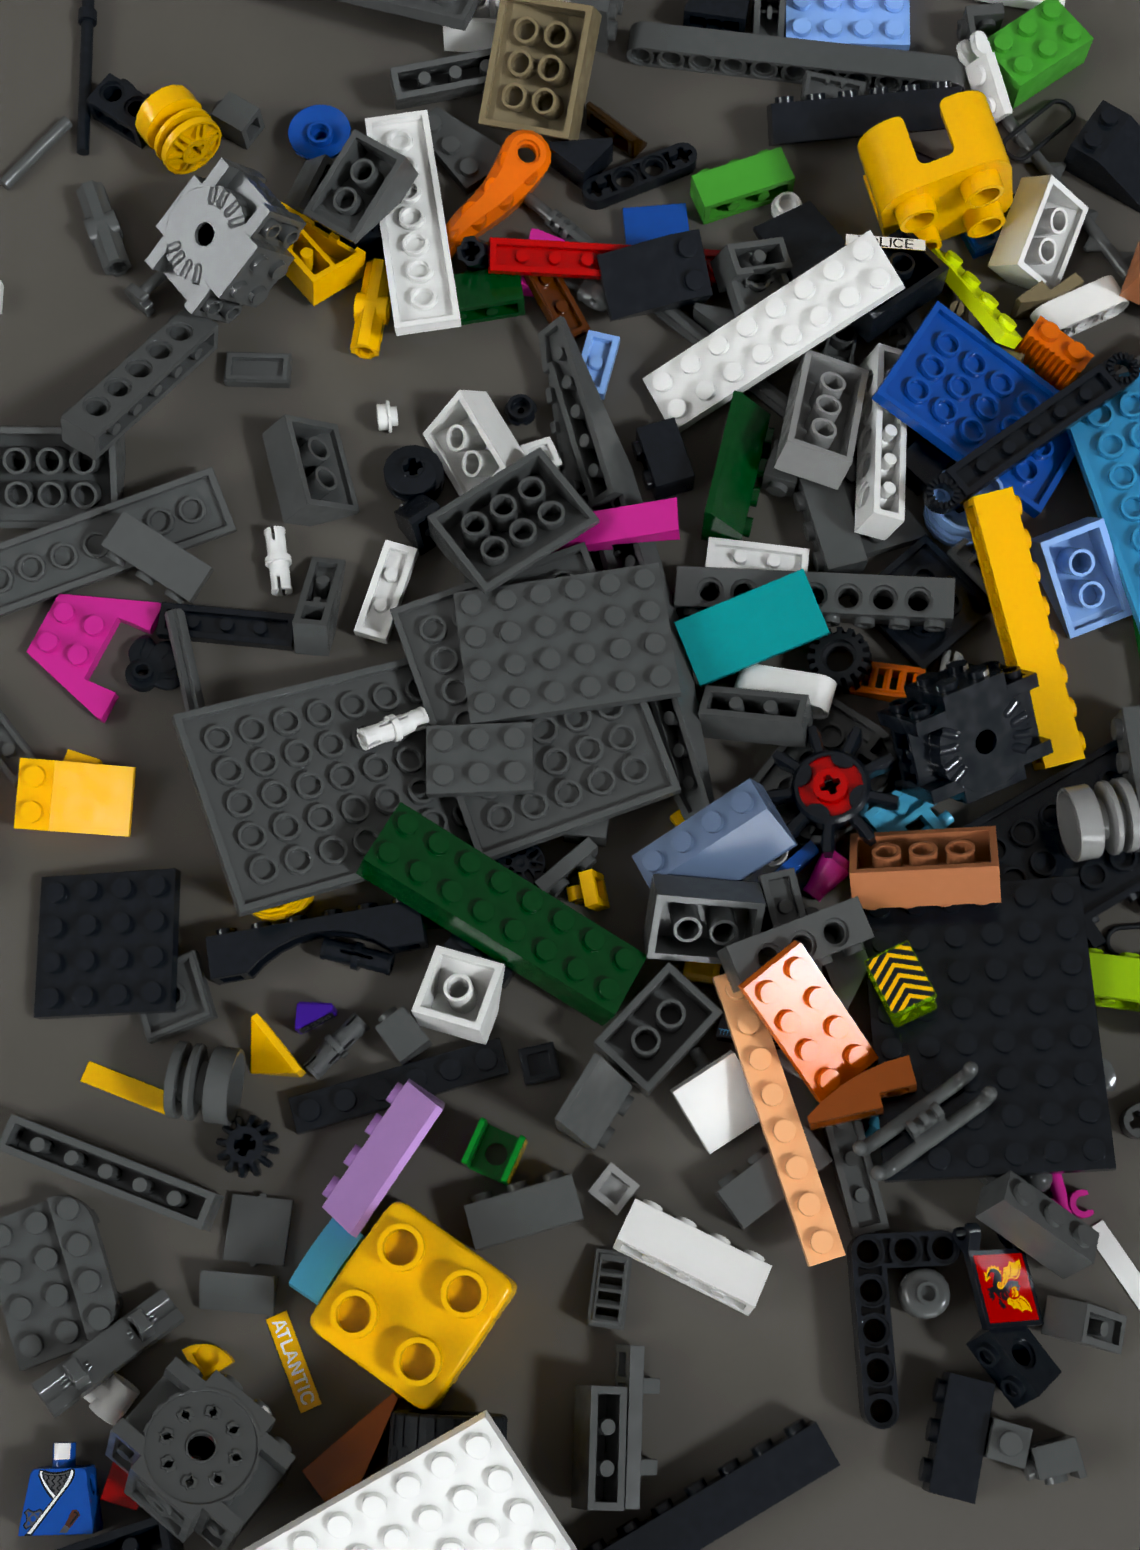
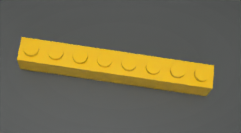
M1013 486L973 496L965 501L963 506L1006 666H1020L1023 670L1037 673L1039 687L1030 690L1039 736L1051 739L1053 753L1033 761L1034 770L1047 769L1085 759L1086 742L1082 732L1078 731L1074 718L1077 716L1076 704L1067 692L1065 683L1068 682V675L1065 666L1059 662L1057 654L1059 641L1056 632L1050 628L1047 616L1050 614L1049 603L1040 591L1038 583L1041 580L1040 570L1037 563L1032 561L1029 550L1032 546L1029 531L1022 524L1020 516L1023 512L1021 500L1018 495L1014 494Z

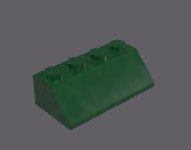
M739 391L733 392L704 512L701 540L708 541L709 537L741 541L742 537L749 538L754 519L747 517L749 507L757 506L761 489L760 487H755L757 476L763 478L768 459L761 456L764 447L770 448L775 428L768 427L771 414Z

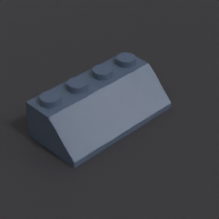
M749 778L632 855V858L649 888H651L653 874L742 881L798 844L763 785Z

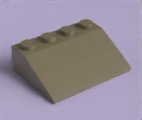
M500 0L478 124L509 132L522 129L531 130L541 135L545 140L553 142L578 140L602 18L598 10L591 5L559 0Z

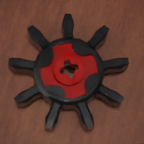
M813 725L808 727V740L814 754L807 757L802 763L778 750L772 755L775 764L780 769L792 774L793 778L790 788L772 789L766 791L775 806L788 803L795 804L798 814L786 824L794 839L809 824L823 830L820 844L824 858H832L836 847V830H842L850 826L856 830L860 839L870 847L874 845L876 838L872 827L862 818L869 806L886 810H899L900 806L898 796L891 793L873 791L870 782L871 779L894 768V758L890 753L863 765L855 757L862 744L863 737L861 728L856 726L847 736L842 750H825L822 735L817 727ZM833 786L837 792L830 794L827 788Z

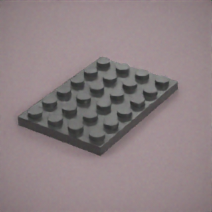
M659 562L503 585L486 595L480 589L453 593L470 724L510 723L681 697Z

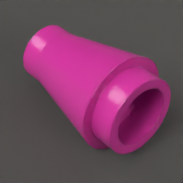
M835 850L832 858H824V854L821 853L803 891L820 902L824 896L849 875V861Z

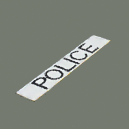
M846 234L845 245L861 235ZM874 236L881 248L921 251L926 249V240Z

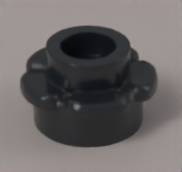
M517 394L509 399L505 405L504 412L508 415L507 419L511 424L515 426L520 424L528 425L535 419L534 414L537 412V406L527 395ZM522 409L524 410V412L520 414L518 413V410Z

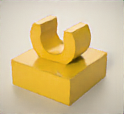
M593 869L578 872L580 884L566 888L569 902L575 901L576 905L584 903L585 907L595 911L610 908L604 875Z

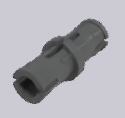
M353 1012L332 1035L328 1033L323 1038L325 1042L302 1065L319 1081L334 1063L341 1057L345 1058L349 1054L347 1051L370 1027Z

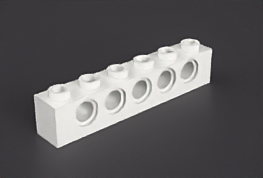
M878 343L860 364V367L869 370L858 428L854 532L885 541L905 521L907 425L871 399L903 351Z

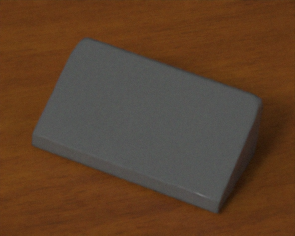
M201 1270L199 1309L274 1315L279 1277Z

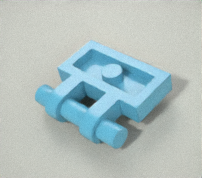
M897 790L891 794L899 797V810H886L874 806L862 817L872 827L873 832L908 831L906 828L918 818L925 826L921 830L945 829L954 822L953 816L945 810L937 817L931 811V808L935 806L934 804Z

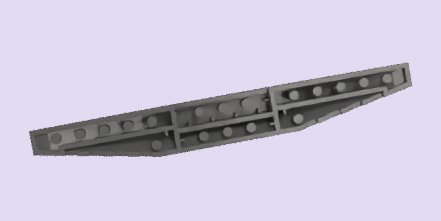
M559 316L538 333L543 373L548 374L549 388L545 389L547 404H552L554 421L550 422L551 434L556 435L557 454L563 462L559 469L592 511L643 503L632 466L565 317ZM654 541L612 545L613 550L588 551L596 572L657 562L660 564L681 697L647 703L681 787V793L674 795L673 798L684 820H687L714 802L702 725L698 716L699 708L692 667L674 623L679 620V617L674 607V601L656 543Z

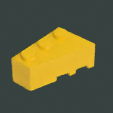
M281 202L289 212L299 215L306 222V226L300 232L298 240L287 249L295 259L289 265L285 275L313 306L364 277L366 251L359 247L353 249L340 241L339 235L333 232L330 234L315 226V221Z

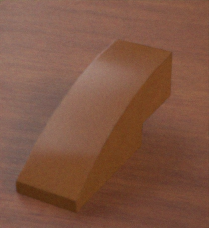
M909 1055L870 1068L838 1087L807 1116L810 1130L882 1115L884 1111L881 1099L916 1092L917 1083Z

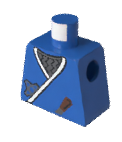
M77 1442L53 1443L52 1466H41L32 1469L18 1536L94 1534L103 1530L95 1465H76Z

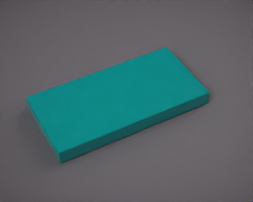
M804 569L674 622L700 687L830 634Z

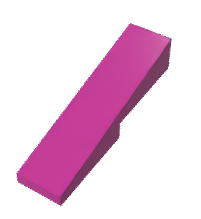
M677 497L593 511L599 518V523L556 551L585 542L588 551L613 550L612 545L680 540Z

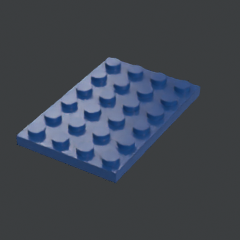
M937 300L871 399L958 462L1054 396L1059 390ZM1067 431L999 477L1003 488L1013 486L1014 494L1018 495L1021 500L1023 511L1032 518L1037 517L1042 512L1075 456Z

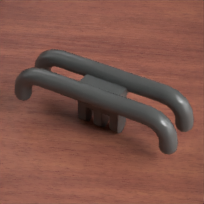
M966 1062L963 1068L946 1082L864 1140H858L853 1143V1152L858 1156H865L880 1148L905 1129L914 1140L912 1144L885 1163L874 1166L871 1169V1176L874 1180L884 1181L892 1177L975 1118L997 1098L996 1088L986 1086L977 1097L945 1119V1113L940 1104L973 1080L978 1073V1065L975 1062Z

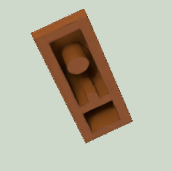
M393 1392L302 1470L324 1502L366 1479L390 1425L391 1412L397 1409L402 1398L398 1393Z

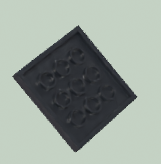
M169 868L42 877L34 1018L41 1020L176 1012L180 870Z

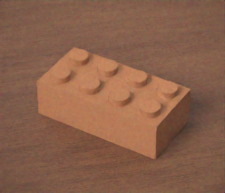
M996 826L874 832L876 843L871 847L860 839L858 833L850 834L849 878L851 898L858 896L862 908L865 910L1001 903Z

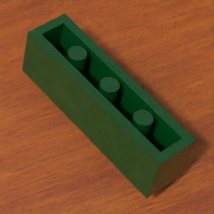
M471 269L454 274L461 325L525 315L520 275L488 274V269L478 271Z

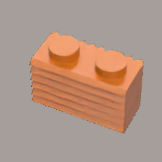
M1042 316L1039 317L1014 350L1018 353H1024L1023 364L1029 365V369L1034 368L1036 374L1059 391L1074 382L1094 357L1082 343L1073 340L1061 331L1055 323L1046 320Z

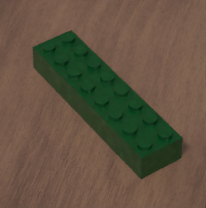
M402 802L399 803L356 872L362 878L496 961L503 963L512 971L601 1026H604L615 1016L646 960V954Z

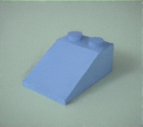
M1085 517L1031 538L1032 546L1029 550L1032 561L1036 562L1039 567L1040 582L1069 639L1133 615L1121 583L1116 557L1104 518Z

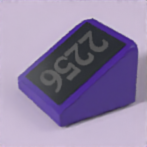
M299 1002L296 1007L295 1031L299 1034H304L336 1017L338 1010L332 1003Z

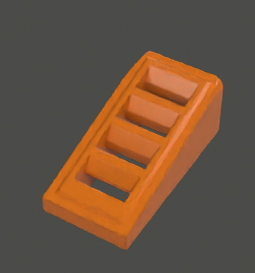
M871 662L873 668L870 673L868 686H861L857 690L852 686L849 688L850 694L892 702L896 699L906 698L904 691L905 681H912V683L917 681L916 677L926 673V669L907 665ZM878 674L884 675L882 688L875 687ZM892 677L898 678L896 690L889 689Z

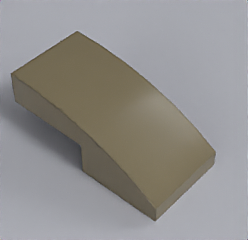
M1076 272L1052 289L1041 281L1016 299L1010 315L1014 319L1030 318L1032 312L1040 305L1082 287L1084 281Z

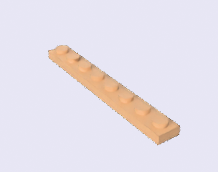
M726 973L715 976L712 980L807 1265L811 1267L845 1256L846 1254L772 1036L741 991L733 993Z

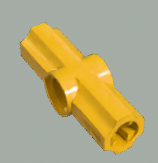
M373 258L372 261L366 262L361 292H357L355 296V324L350 350L351 353L363 359H372L379 356L384 325H388L390 320L391 299L384 259Z

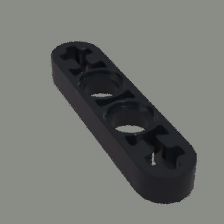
M677 143L592 176L583 183V203L592 210H600L688 176L696 169L697 151L689 143ZM682 156L683 159H688V162L684 163L681 159L677 160V157ZM656 165L663 171L657 176H651L645 170L649 166ZM626 176L630 177L634 183L629 187H621L616 181L620 177ZM596 189L598 193H601V196L597 197L591 191Z

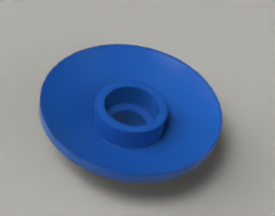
M313 105L304 108L293 117L288 128V138L291 147L299 156L307 160L324 154L328 155L331 159L337 157L351 135V126L348 118L339 109L329 105Z

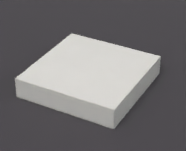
M731 1050L670 1089L709 1154L760 1122L740 1061Z

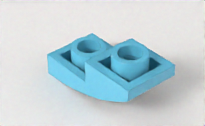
M332 1218L300 1262L289 1281V1286L318 1305L357 1247L364 1240V1235L359 1233L357 1238L353 1237Z

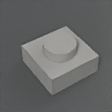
M610 1162L588 1193L617 1216L640 1185Z

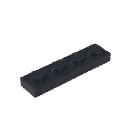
M161 603L156 632L159 639H170L165 612L180 608L185 612L191 642L294 650L292 621L295 614Z

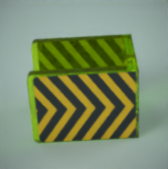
M908 940L864 961L866 973L894 1027L898 1028L937 1009L935 1001L937 994Z

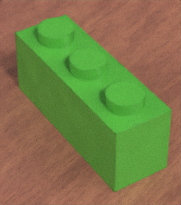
M781 147L772 150L765 149L756 155L741 160L734 159L725 165L713 169L706 168L691 175L690 195L703 225L770 204L782 192H793L795 177Z

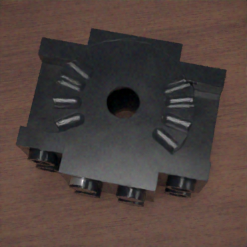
M956 660L948 663L946 669L942 671L921 674L916 677L917 681L904 686L906 698L893 700L889 703L890 707L877 712L880 725L890 728L901 772V774L893 777L896 790L934 805L948 798L968 805L1027 779L1024 765L1053 753L1051 739L1039 736L1030 690L1039 687L1037 673L1023 670L1020 666L1002 665L999 661H989L980 665L967 663V660Z

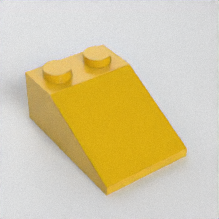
M20 758L14 828L130 837L136 767Z

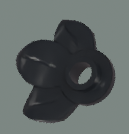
M143 635L136 639L128 651L130 664L125 671L128 685L138 692H148L154 687L166 691L180 687L171 642L163 641L155 644L149 635ZM147 672L148 674H147V675H144V676H141V675H138L137 673Z

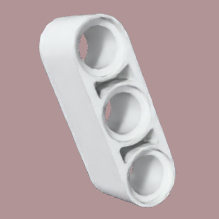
M1107 275L1040 305L1032 312L1030 318L1035 324L1039 317L1042 316L1046 320L1055 323L1061 331L1071 337L1117 316L1128 307L1130 302L1119 296L1121 292L1120 286L1112 275Z
M760 664L739 671L734 688L809 695L813 719H826L828 717L837 687L836 681L826 675Z

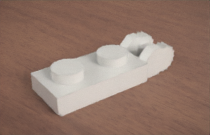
M977 30L970 35V41L964 39L956 45L958 59L966 66L965 72L971 90L982 92L986 96L995 123H998L1012 114L1013 109L995 53L992 52L986 34L981 30Z

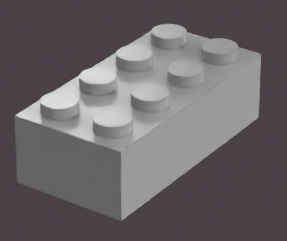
M808 350L803 354L792 378L774 463L775 469L838 490L853 462L869 370L813 350Z

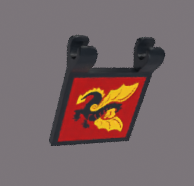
M966 1223L964 1227L953 1229L954 1241L964 1254L982 1330L1043 1325L1044 1322L1025 1252L998 1233V1238L1006 1249L980 1250L981 1230L977 1223Z

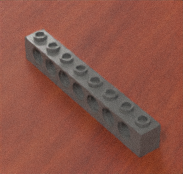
M677 566L674 607L677 614L685 618L736 597L741 591L753 590L796 571ZM805 571L813 593L823 599L819 607L828 627L839 626L841 622L854 623L855 627L864 629L873 628L875 624L889 625V628L893 630H907L910 626H923L926 631L941 632L945 628H951L954 619L955 578ZM709 589H714L720 593L714 601H705L701 596ZM849 595L854 597L858 603L854 607L845 608L840 605L839 599ZM879 597H885L892 602V606L882 610L877 608L873 602ZM913 599H921L927 604V608L923 611H915L910 608L908 603Z

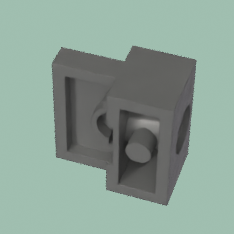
M783 237L727 244L710 261L719 293L727 292L735 317L788 284L787 272L793 267Z

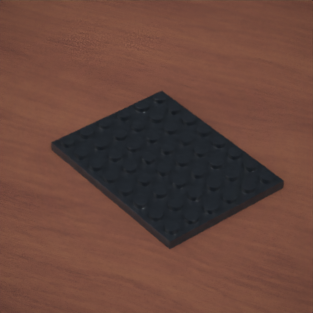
M1079 876L1000 882L1001 903H989L987 905L960 904L949 907L917 906L910 909L901 907L879 908L877 910L863 909L875 936L864 942L868 959L871 960L908 942L935 992L931 996L935 1003L934 1007L923 1011V1004L920 1001L915 1005V1016L894 1024L893 1022L899 1017L900 1011L892 1013L887 1002H882L868 975L871 971L869 968L867 970L873 1050L879 1057L874 1062V1065L877 1066L884 1062L909 1055L917 1083L916 1092L881 1099L884 1114L879 1115L880 1128L958 1073L968 1061H973L978 1065V1073L965 1087L940 1104L945 1113V1119L977 1097L984 1087L993 1086L997 1090V1098L988 1108L901 1171L884 1180L885 1183L1000 1177L1010 1170L1018 1176L1116 1170ZM906 1129L881 1146L883 1163L914 1142Z

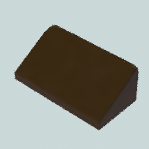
M590 101L586 104L587 125L604 138L612 137L613 145L627 156L634 159L647 146L646 141L601 107Z

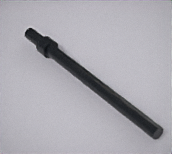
M82 0V7L78 10L81 40L77 154L81 156L89 155L91 111L86 99L92 91L94 27L97 25V11L94 9L95 0Z

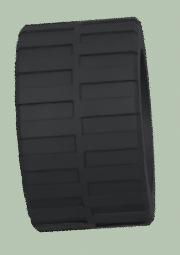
M431 1409L392 1411L390 1416L387 1466L481 1412ZM489 1413L507 1440L508 1418L503 1414Z

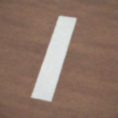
M1101 1220L1092 1226L1094 1230L1099 1232L1097 1249L1140 1310V1273L1105 1222Z

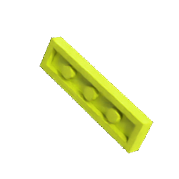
M933 248L931 251L949 267L945 280L948 286L996 343L1015 349L1023 340L1015 330L1017 327L1016 322L997 309L998 301L992 295L983 292L979 288L980 280L973 273L963 269L961 266L963 260L951 250L944 252Z

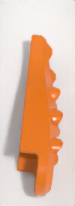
M522 129L513 132L505 139L481 186L453 214L446 224L451 259L457 253V247L461 245L464 237H480L517 210L523 204L526 196L529 193H533L540 184L551 163V150L541 135L531 130ZM520 148L530 149L534 153V161L529 163L522 161L518 156V150Z

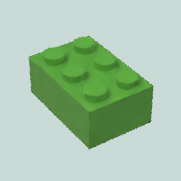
M1058 0L1043 1L987 38L992 52L995 53L1012 109L1085 62L1094 38Z

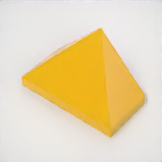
M258 1013L254 1014L251 1017V1074L302 1078L306 1071L267 1022Z

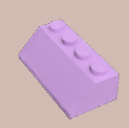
M408 1079L405 1085L397 1082L386 1098V1101L391 1106L382 1117L376 1113L364 1131L370 1135L364 1146L361 1148L355 1144L343 1162L349 1167L341 1179L334 1175L322 1195L328 1198L322 1208L355 1238L362 1231L444 1109L445 1103L411 1079Z

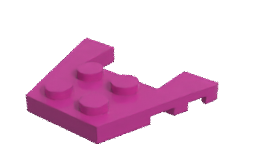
M59 594L26 652L100 722L105 724L119 696L116 692L90 682L89 679L121 622L153 635L158 625L161 603Z

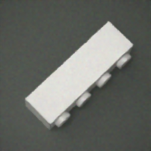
M635 1198L612 1248L749 1316L758 1302L772 1265L765 1263L764 1257L754 1251L744 1250L743 1252L731 1246V1242L720 1234L710 1233L709 1235L697 1229V1225L685 1217L677 1216L674 1218L662 1212L663 1208L653 1201L647 1199L640 1201Z

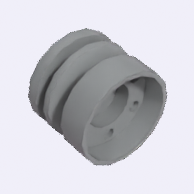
M1112 778L1109 782L1104 780L1098 781L1094 785L1093 790L1087 784L1060 788L1056 798L1057 822L1062 843L1071 860L1080 862L1100 858L1103 855L1104 848L1111 855H1119L1122 851L1126 853L1135 852L1140 848V808L1135 792L1126 778Z

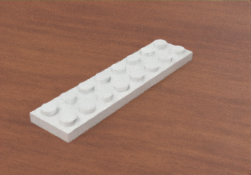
M420 110L365 118L367 136L404 155L419 174L402 202L379 222L396 336L462 327L428 111Z
M869 230L642 379L664 419L675 417L679 432H682L732 400L734 391L743 393L904 290L905 286L873 233Z

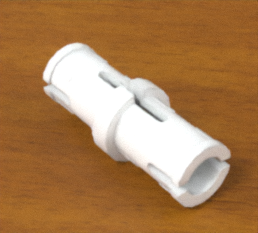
M274 526V533H272L271 527H267L264 530L268 555L265 557V566L270 571L271 594L274 596H283L282 589H285L286 595L293 592L289 570L292 559L290 554L287 553L286 532L282 526Z
M421 706L396 716L390 714L385 716L383 721L359 728L357 730L358 742L365 751L390 741L396 743L401 741L403 736L426 729V726H429L430 720L426 710Z

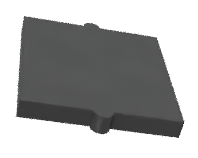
M233 1193L222 1260L248 1262L251 1267H256L257 1264L284 1266L294 1200L270 1198L265 1193H261L259 1196Z

